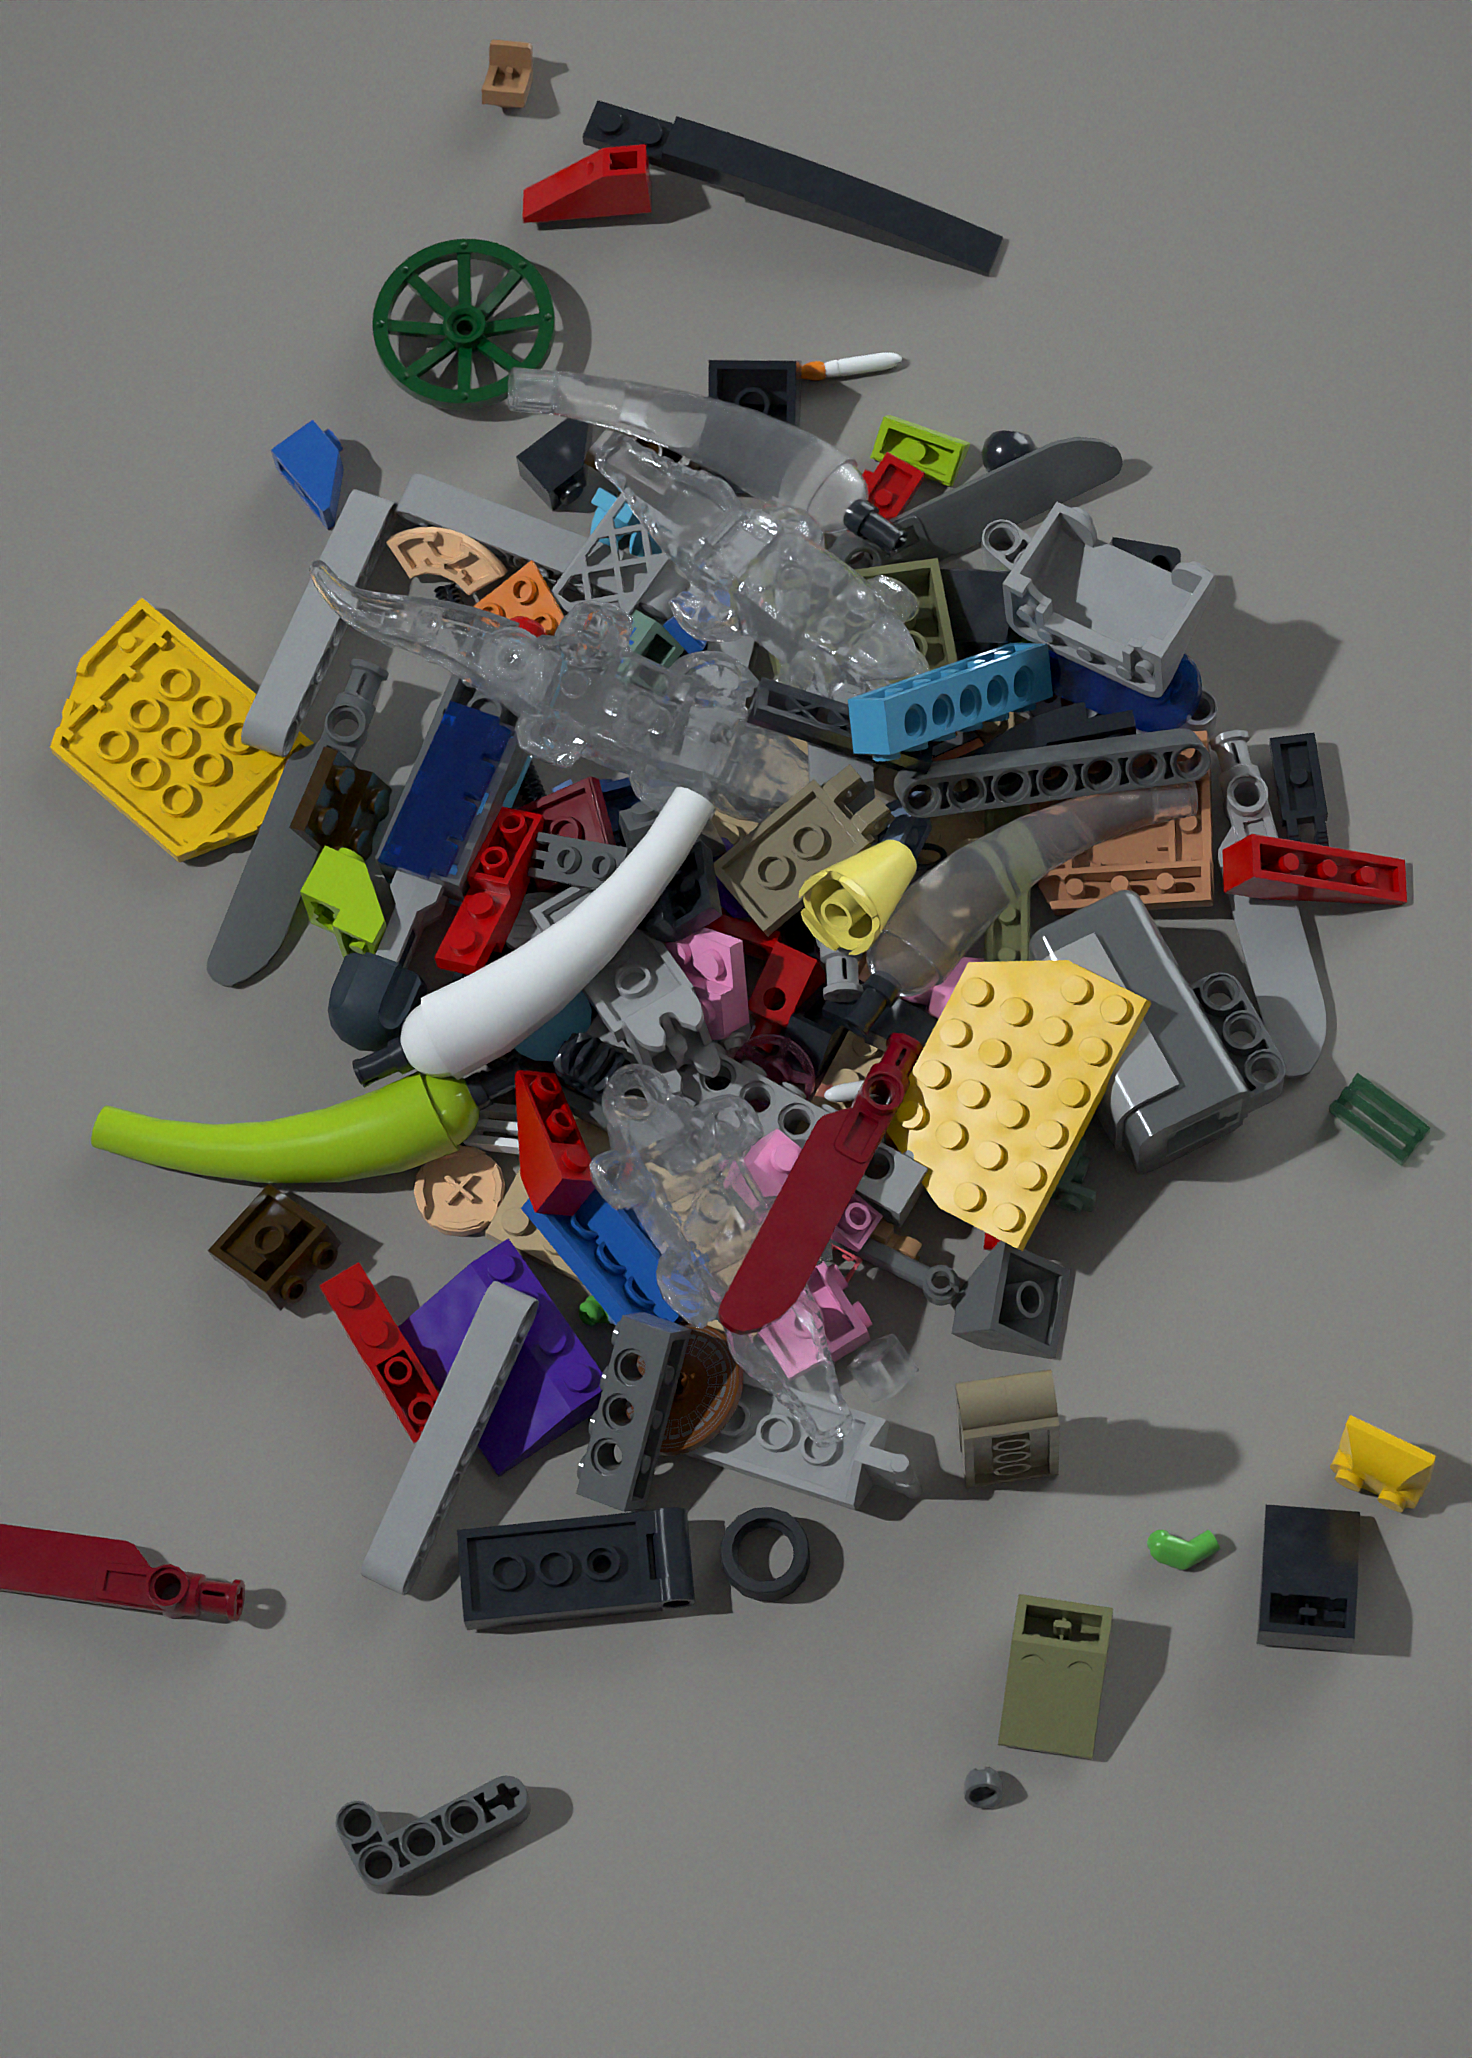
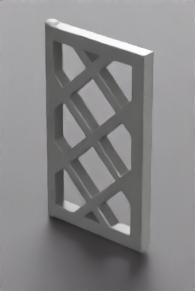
M624 488L552 588L551 593L560 607L611 642L689 534L633 495L630 489ZM626 502H629L638 509L640 524L615 528L614 519ZM647 516L654 520V522L648 523ZM665 528L675 535L662 553L652 555L649 530ZM641 532L645 556L620 561L617 536ZM609 538L613 562L588 566L587 557L600 539ZM646 564L647 574L635 591L625 593L622 568ZM614 570L618 594L593 598L590 574ZM582 576L585 600L570 603L560 596L572 577ZM619 602L620 612L608 629H606L596 621L594 606ZM587 608L588 615L580 609Z

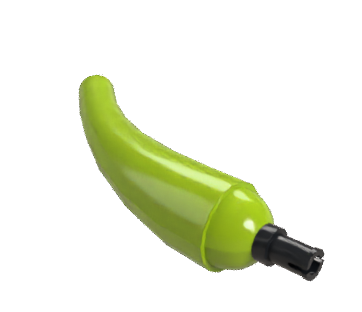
M515 1057L512 1061L481 1076L476 1072L458 1080L453 1076L445 1078L431 1077L417 1071L377 1090L324 1109L262 1122L207 1124L165 1120L105 1105L94 1123L91 1145L92 1147L147 1164L199 1175L261 1183L344 1182L397 1173L459 1151V1144L465 1141L475 1130L479 1121L480 1111L493 1105V1099L516 1089L515 1073L518 1070H523Z

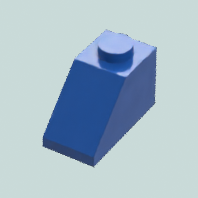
M311 420L272 448L271 453L276 469L327 530L335 525L344 471L340 457L343 447L330 429L322 431L315 421Z

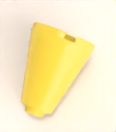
M885 840L810 876L799 890V898L803 896L805 908L800 913L812 935L827 948L834 951L839 947L852 950L848 955H858L867 951L877 941L916 873L917 864L913 853L901 842Z

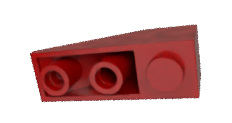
M646 144L602 148L523 190V223L579 218L589 219L593 217L652 212V181Z
M518 1070L515 1073L520 1177L535 1213L573 1216L600 1183V1179L556 1074Z

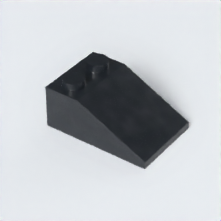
M709 360L707 493L796 494L802 360Z

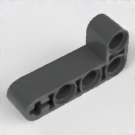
M504 1775L483 1784L390 1834H387L376 1811L364 1801L348 1802L341 1807L336 1815L335 1825L364 1884L375 1893L386 1894L517 1827L528 1818L531 1812V1800L526 1787L519 1779ZM509 1792L510 1796L515 1798L516 1807L507 1810L504 1805H501L502 1799L500 1796L504 1793ZM485 1802L494 1818L489 1823L480 1806ZM469 1813L478 1817L477 1826L470 1833L459 1834L453 1830L454 1822L460 1815ZM365 1816L371 1819V1827L363 1836L354 1837L348 1834V1825L354 1818ZM430 1836L435 1839V1847L428 1855L416 1856L411 1853V1845L418 1837ZM379 1858L391 1860L392 1869L386 1877L375 1879L369 1876V1867L373 1861Z

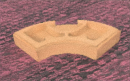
M439 527L413 528L399 532L386 541L409 578L423 574L441 575L457 583L468 596L503 577L508 571L502 562L484 545L465 534Z

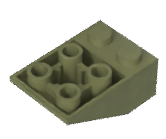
M1023 1594L1018 1595L998 1739L999 1746L1093 1759L1113 1622V1608Z

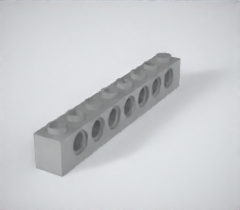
M597 1014L586 1033L592 1037H598L606 1044H611L612 1048L623 1053L624 1058L629 1060L633 1067L634 1074L632 1077L656 1090L641 1070L626 1038L617 1042ZM713 1040L712 1042L720 1058V1070L715 1077L723 1076L731 1081L729 1086L720 1091L708 1088L707 1084L713 1077L699 1073L694 1065L688 1064L686 1067L678 1069V1073L683 1080L682 1096L678 1098L669 1097L752 1145L778 1128L799 1147L803 1148L816 1122L823 1115L838 1111L826 1104H822L819 1108L805 1100L806 1095L792 1084L783 1082L780 1086L767 1079L766 1072L750 1061L744 1060L741 1064L726 1056L728 1053L726 1049ZM756 1098L765 1099L770 1103L769 1107L760 1113L751 1112L746 1108L747 1104ZM795 1120H802L810 1125L809 1129L800 1135H793L785 1130L787 1125ZM882 1138L868 1167L880 1164L885 1166L889 1173L884 1178L878 1180L870 1179L863 1174L855 1193L883 1215L884 1219L901 1228L925 1189L922 1181L928 1172V1168L914 1161L912 1151L907 1150L902 1154L884 1144L885 1139Z

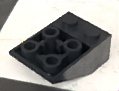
M1265 1505L1256 1644L1352 1652L1355 1640L1358 1593L1360 1512Z

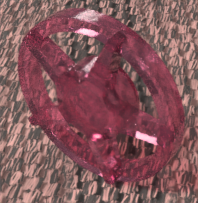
M775 1034L758 1035L746 1041L735 1054L733 1060L741 1063L745 1054L754 1064L766 1072L767 1079L780 1086L783 1082L789 1084L791 1082L806 1083L804 1091L806 1095L805 1100L808 1101L811 1097L816 1080L814 1067L806 1052L793 1042L791 1038ZM760 1044H773L780 1046V1049L776 1056L765 1057L752 1047ZM788 1051L799 1060L804 1073L791 1069L786 1061ZM757 1098L747 1104L758 1112H763L769 1107L768 1104L761 1102Z

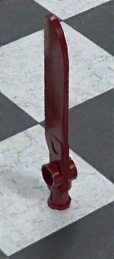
M891 1033L886 1039L885 1045L887 1049L881 1061L871 1066L854 1098L852 1106L823 1115L816 1122L719 1305V1320L730 1332L741 1336L758 1332L779 1321L794 1306L909 1088L910 1081L908 1077L923 1050L920 1042L913 1037L903 1033ZM897 1060L900 1062L898 1066L895 1065ZM875 1094L882 1097L887 1105L877 1104L870 1095Z
M0 1524L1 1591L161 1612L164 1616L172 1619L181 1618L186 1615L199 1617L204 1612L226 1615L229 1621L237 1622L242 1614L245 1600L244 1580L235 1579L232 1583L207 1580L205 1574L185 1572L172 1564L161 1565L157 1568L150 1567L137 1547L125 1540ZM172 1583L181 1584L180 1593L171 1600L162 1599L163 1590Z

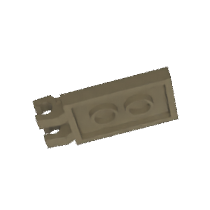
M850 764L821 786L813 779L714 862L717 878L767 937L804 907L803 896L799 898V890L810 876L872 847L871 845L876 841L872 836L881 833L895 820L889 808L878 796L856 812L855 815L846 807L845 804L851 803L868 787Z

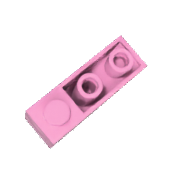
M777 1128L754 1143L731 1177L763 1204L771 1208L802 1148ZM854 1192L830 1239L858 1252L883 1215Z

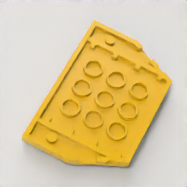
M141 597L80 658L76 669L77 677L69 699L66 698L62 710L63 718L59 727L55 730L50 749L55 757L176 861L181 863L257 834L287 760L293 753L314 744V742L299 731L292 749L286 757L242 744L241 733L244 721L257 694Z
M1069 960L968 962L908 1077L910 1081L909 1088L886 1130L902 1154L907 1150L912 1151L914 1161L928 1168L922 1184L937 1206L1023 1251L1106 1092L1115 1066L1135 1036L1151 1002Z

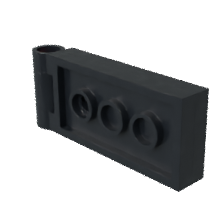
M668 1507L650 1511L457 1530L463 1621L467 1630L663 1611V1608H683L695 1604L688 1514L685 1508ZM605 1561L611 1564L610 1569L605 1573L595 1571L596 1565L600 1562Z

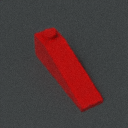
M1250 834L1222 850L1224 893L1268 900L1403 905L1407 903L1405 859L1257 834Z

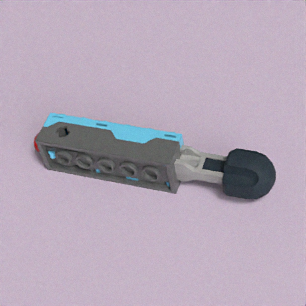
M516 616L496 625L475 618L378 849L375 859L386 882L391 884L390 888L396 906L376 954L369 952L359 954L354 952L344 957L331 988L328 1004V1015L332 1029L340 1040L359 1051L376 1052L388 1047V1041L401 1036L402 1026L406 1017L414 1008L421 1004V998L426 996L428 988L425 981L417 973L408 970L424 927L442 918L448 903L461 906L470 888L467 874L501 808H512L568 670L559 645L550 642L543 626L533 619Z

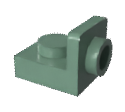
M1084 1139L1080 1140L1051 1196L1052 1199H1055L1057 1206L1073 1213H1080L1081 1210L1092 1212L1096 1201V1191L1074 1183H1083L1091 1162V1158L1085 1156L1087 1140Z

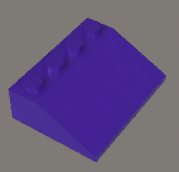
M509 1238L467 1265L398 1326L418 1360L441 1391L487 1289L494 1281H498L538 1299L539 1305L534 1321L477 1445L498 1477L593 1415L598 1409L602 1395L600 1380L603 1374Z

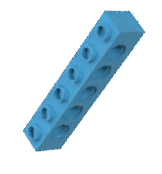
M1009 643L849 698L848 707L853 753L872 754L874 761L896 760L901 757L900 751L923 750L928 748V741L951 740L956 738V731L979 730L983 728L982 722L1003 721L1010 718L1009 712H1027L1036 709L1037 702L1053 697L1048 644Z

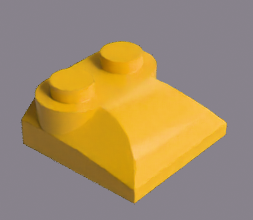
M1350 1415L1345 1424L1338 1451L1330 1468L1336 1473L1334 1479L1340 1485L1357 1492L1363 1488L1378 1495L1377 1500L1385 1507L1397 1512H1403L1404 1508L1414 1509L1420 1497L1423 1496L1430 1482L1437 1456Z

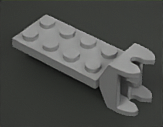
M572 886L530 910V913L540 931L543 932L567 916L595 890ZM636 928L615 956L582 989V992L616 1041L620 1042L626 1038L641 1070L652 1086L667 1097L678 1098L682 1096L683 1080L678 1073L680 1066L692 1064L699 1073L714 1078L720 1070V1058L709 1034L694 986L662 941L652 939Z

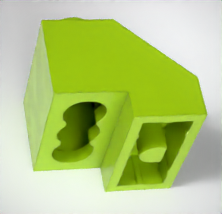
M325 846L300 891L310 922L335 934L342 957L354 952L359 954H365L366 952L376 954L387 925L366 864L363 863L364 859L347 848H340L339 851Z

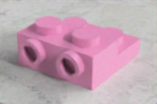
M703 927L680 941L665 942L667 950L694 986L712 1040L725 1039L732 1032L749 1023L743 940Z
M821 1257L794 1306L779 1321L758 1331L759 1336L790 1384L828 1360L832 1364L870 1341L867 1328L873 1324L859 1301L851 1305L843 1292L844 1289L849 1287L844 1276L835 1263L827 1267Z

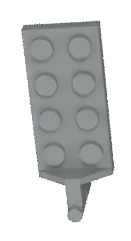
M743 1374V1389L738 1406L724 1429L702 1447L684 1453V1455L857 1511L873 1485L904 1494L910 1499H916L922 1493V1486L908 1458L903 1454H893L884 1451L889 1429L886 1419Z

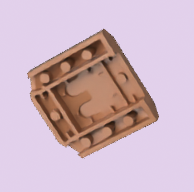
M1207 730L1193 731L1210 754ZM1195 748L1183 750L1177 757V761L1183 762L1190 759L1195 752ZM1144 754L1137 757L1132 767L1139 768L1148 763L1151 755ZM1099 760L1090 765L1088 773L1100 772L1106 765V761ZM1211 763L1207 773L1201 779L1193 782L1031 803L1030 872L1054 915H1069L1121 890L1136 892L1147 910L1213 906L1214 861ZM1051 767L1052 777L1043 779L1050 780L1055 778L1061 772L1062 767Z

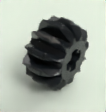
M572 1033L569 1039L563 1042L557 1052L558 1056L553 1062L557 1076L561 1077L565 1084L570 1085L576 1092H580L588 1099H594L600 1104H615L619 1096L625 1093L630 1085L629 1081L634 1074L630 1061L624 1058L623 1053L616 1051L612 1048L611 1044H606L598 1037H592L588 1033Z

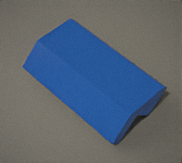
M606 1154L591 1158L600 1183L573 1216L535 1213L528 1198L521 1207L522 1211L616 1325L621 1320L622 1315L645 1312L679 1324L719 1291Z

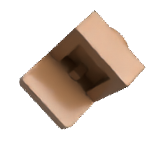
M493 39L489 45V68L482 87V104L497 105L501 108H524L533 80V46L531 43Z

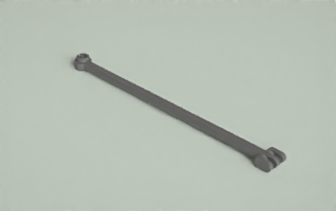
M515 1048L503 1055L508 1058L507 1061L497 1058L486 1064L487 1067L493 1070L512 1061L516 1057L524 1071L536 1072L523 1065L527 1057L520 1054ZM483 1070L479 1072L480 1076L487 1073ZM560 1084L574 1116L767 1212L770 1211L771 1208L763 1204L731 1177L736 1170ZM871 1237L867 1239L858 1252L832 1239L828 1241L923 1289L926 1299L935 1305L944 1306L950 1304L956 1299L954 1292L959 1293L958 1275L952 1268L946 1265L929 1267ZM938 1276H944L949 1280L950 1287L938 1289L934 1287L932 1281Z

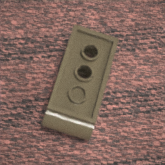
M1051 1369L955 1383L957 1433L960 1453L962 1452L963 1473L966 1488L1059 1475L1060 1425Z

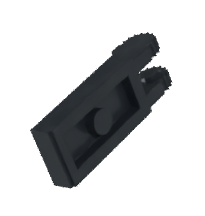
M1315 733L1270 738L1269 747L1282 827L1286 826L1287 840L1302 842L1299 836L1298 825L1314 823V844L1329 847L1326 827L1328 812Z

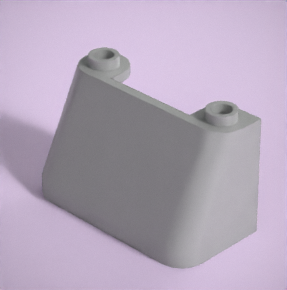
M1056 502L1003 582V594L1007 623L1018 635L1033 643L1048 644V650L1144 695L1158 698L1164 694L1171 683L1216 585L1215 574L1211 573L1201 563L1190 561L1189 563L1181 562L1176 565L1171 573L1097 539V531L1093 524V518L1089 513L1081 508H1069Z

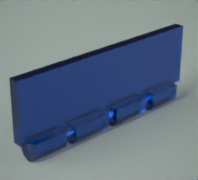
M453 701L449 702L378 858L380 864L429 880L431 873L448 877L460 847L453 842L447 841V838L449 836L450 838L464 841L478 810L475 804L465 801V798L467 796L468 798L482 801L496 771V767L489 762L483 761V758L485 756V758L500 761L513 733L509 728L499 725L501 720L498 716Z

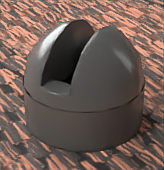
M985 1767L984 1770H977V1768L971 1770L967 1774L964 1783L966 1802L976 1808H991L999 1804L1003 1798L1002 1781L999 1774L990 1767Z

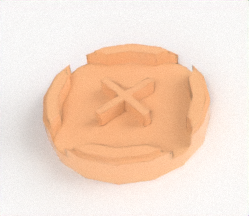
M459 1145V1151L427 1162L424 1167L422 1165L416 1175L414 1194L418 1210L430 1227L445 1235L464 1237L479 1233L489 1226L506 1195V1186L501 1168L491 1157L476 1147Z

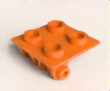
M533 560L468 610V615H470V619L473 622L477 618L496 625L516 616L528 617L543 626L550 642L558 644L561 653L568 651L574 645L572 641L574 637L573 631Z

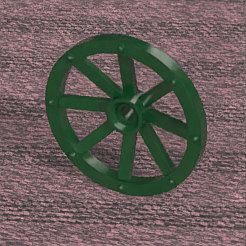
M454 239L433 244L416 252L403 261L390 274L377 297L372 327L379 359L387 374L403 391L417 400L435 407L451 410H470L488 407L512 397L538 375L545 365L554 343L556 319L549 288L538 270L526 258L514 250L495 242L480 239ZM471 259L491 262L509 270L478 308L472 305ZM457 260L458 305L451 308L419 275L436 265ZM522 280L534 296L539 313L486 322ZM408 285L443 320V324L392 320L390 318L398 297ZM538 329L534 345L522 363L487 339L488 337ZM463 331H472L468 335H461ZM390 335L445 340L406 368L392 348ZM479 351L509 374L489 385L471 389L473 352ZM453 352L459 353L457 389L442 388L420 379L422 375Z

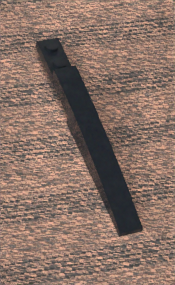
M597 100L582 135L584 145L597 149L646 144L649 165L743 193L745 202L983 276L989 277L1003 241V236L889 189L771 146L676 116L674 123Z

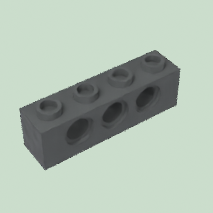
M645 1312L622 1315L612 1334V1345L614 1348L610 1364L605 1368L601 1376L600 1388L602 1395L599 1406L589 1422L588 1431L591 1437L587 1452L578 1465L577 1477L579 1483L576 1494L623 1512L646 1506L692 1329ZM639 1355L645 1362L644 1375L639 1372L637 1367ZM627 1400L632 1404L634 1409V1416L632 1420L628 1417L626 1413ZM616 1445L622 1452L621 1464L616 1461L614 1456Z

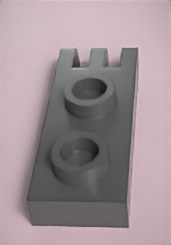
M538 832L536 841L543 845H549L547 852L533 850L531 859L545 863L543 869L529 867L527 876L539 880L596 890L615 872L633 849Z

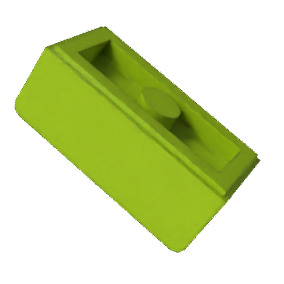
M887 415L883 416L870 458L881 462L885 454L889 452L924 472L925 478L952 487L967 455L970 443L901 418Z

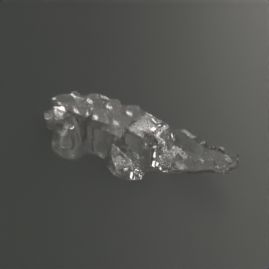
M619 431L612 433L610 438L598 448L595 457L596 468L623 493L631 511L652 536L661 551L687 576L691 585L688 591L680 592L668 604L681 628L694 639L708 642H731L749 635L779 660L782 667L779 674L774 677V681L833 700L840 691L858 696L890 685L889 680L902 679L906 676L910 678L930 671L926 658L916 649L914 640L904 625L905 622L915 615L918 608L915 596L903 583L885 575H877L865 580L845 562L826 550L824 534L817 520L810 513L801 508L774 500L766 501L761 510L751 509L737 498L733 489L723 479L713 476L704 470L696 471L683 464H677L671 458L658 455L654 450L641 446L631 437Z
M644 1064L626 1065L612 1075L602 1095V1109L607 1119V1131L611 1150L598 1154L590 1162L589 1170L592 1182L598 1193L615 1210L623 1208L629 1210L633 1208L652 1242L662 1254L658 1262L656 1276L658 1289L666 1303L696 1328L702 1329L707 1326L708 1322L717 1320L721 1324L718 1317L719 1305L777 1196H764L744 1162L743 1153L749 1147L754 1146L759 1138L764 1136L763 1126L753 1107L746 1100L738 1096L724 1094L706 1099L693 1107L679 1095L672 1094L667 1079L655 1068ZM635 1088L642 1090L645 1098L634 1095L624 1096V1094L628 1090ZM831 1240L828 1241L816 1266L821 1265L823 1261L829 1262L833 1260ZM807 1284L794 1306L779 1321L758 1332L741 1336L730 1332L723 1326L730 1354L735 1362L751 1378L759 1381L777 1398L780 1404L790 1411L791 1415L803 1426L809 1438L818 1447L826 1448L838 1443L852 1432L855 1420L839 1388L835 1362L825 1335L821 1312Z

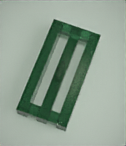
M1359 1073L1353 1077L1350 1085L1343 1089L1339 1098L1334 1100L1329 1106L1331 1114L1400 1166L1406 1162L1430 1133L1431 1129L1430 1126ZM1360 1091L1362 1094H1364L1366 1097L1372 1100L1375 1104H1377L1379 1107H1381L1383 1110H1385L1387 1113H1389L1391 1116H1393L1395 1119H1397L1399 1122H1401L1403 1125H1405L1407 1128L1413 1131L1415 1135L1412 1136L1411 1134H1409L1402 1127H1400L1398 1124H1396L1394 1121H1392L1390 1118H1388L1386 1115H1384L1382 1112H1380L1378 1109H1376L1374 1106H1372L1370 1103H1368L1366 1100H1364L1356 1093ZM1347 1103H1351L1406 1146L1401 1150L1345 1107Z

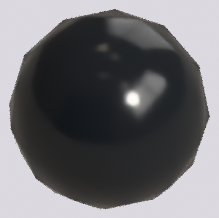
M996 431L984 442L981 451L982 462L987 472H990L1036 450V446L1028 434L1017 431Z

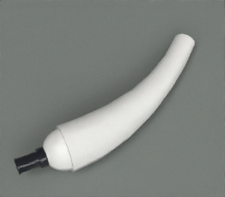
M676 787L647 834L604 883L567 916L515 951L454 983L422 997L421 1004L414 1008L406 1017L402 1026L401 1036L388 1041V1047L352 1061L359 1083L363 1084L365 1088L371 1083L398 1071L403 1075L414 1069L431 1077L445 1078L453 1076L458 1080L510 1052L557 1015L615 956L654 906L686 859L715 809L714 805L702 795L690 789Z

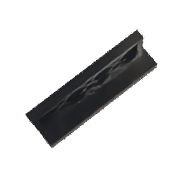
M761 678L748 710L747 723L890 769L900 771L906 767L927 774L931 766L934 741H928V748L923 750L900 751L901 757L891 761H874L872 754H854L848 704L774 680Z

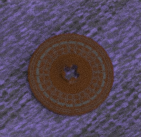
M680 1322L678 1324L692 1329L678 1380L684 1389L680 1394L675 1393L659 1455H680L702 1447L724 1429L738 1406L743 1389V1368L740 1356L727 1337L717 1329L703 1323ZM639 1355L637 1367L639 1372L644 1375L645 1362ZM627 1400L626 1413L628 1417L632 1420L634 1416V1409L632 1404Z

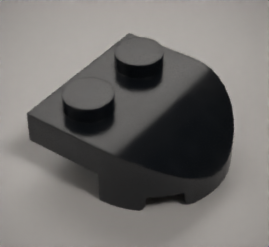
M701 840L693 845L663 893L637 926L638 930L650 938L662 942L680 941L722 916L712 851Z

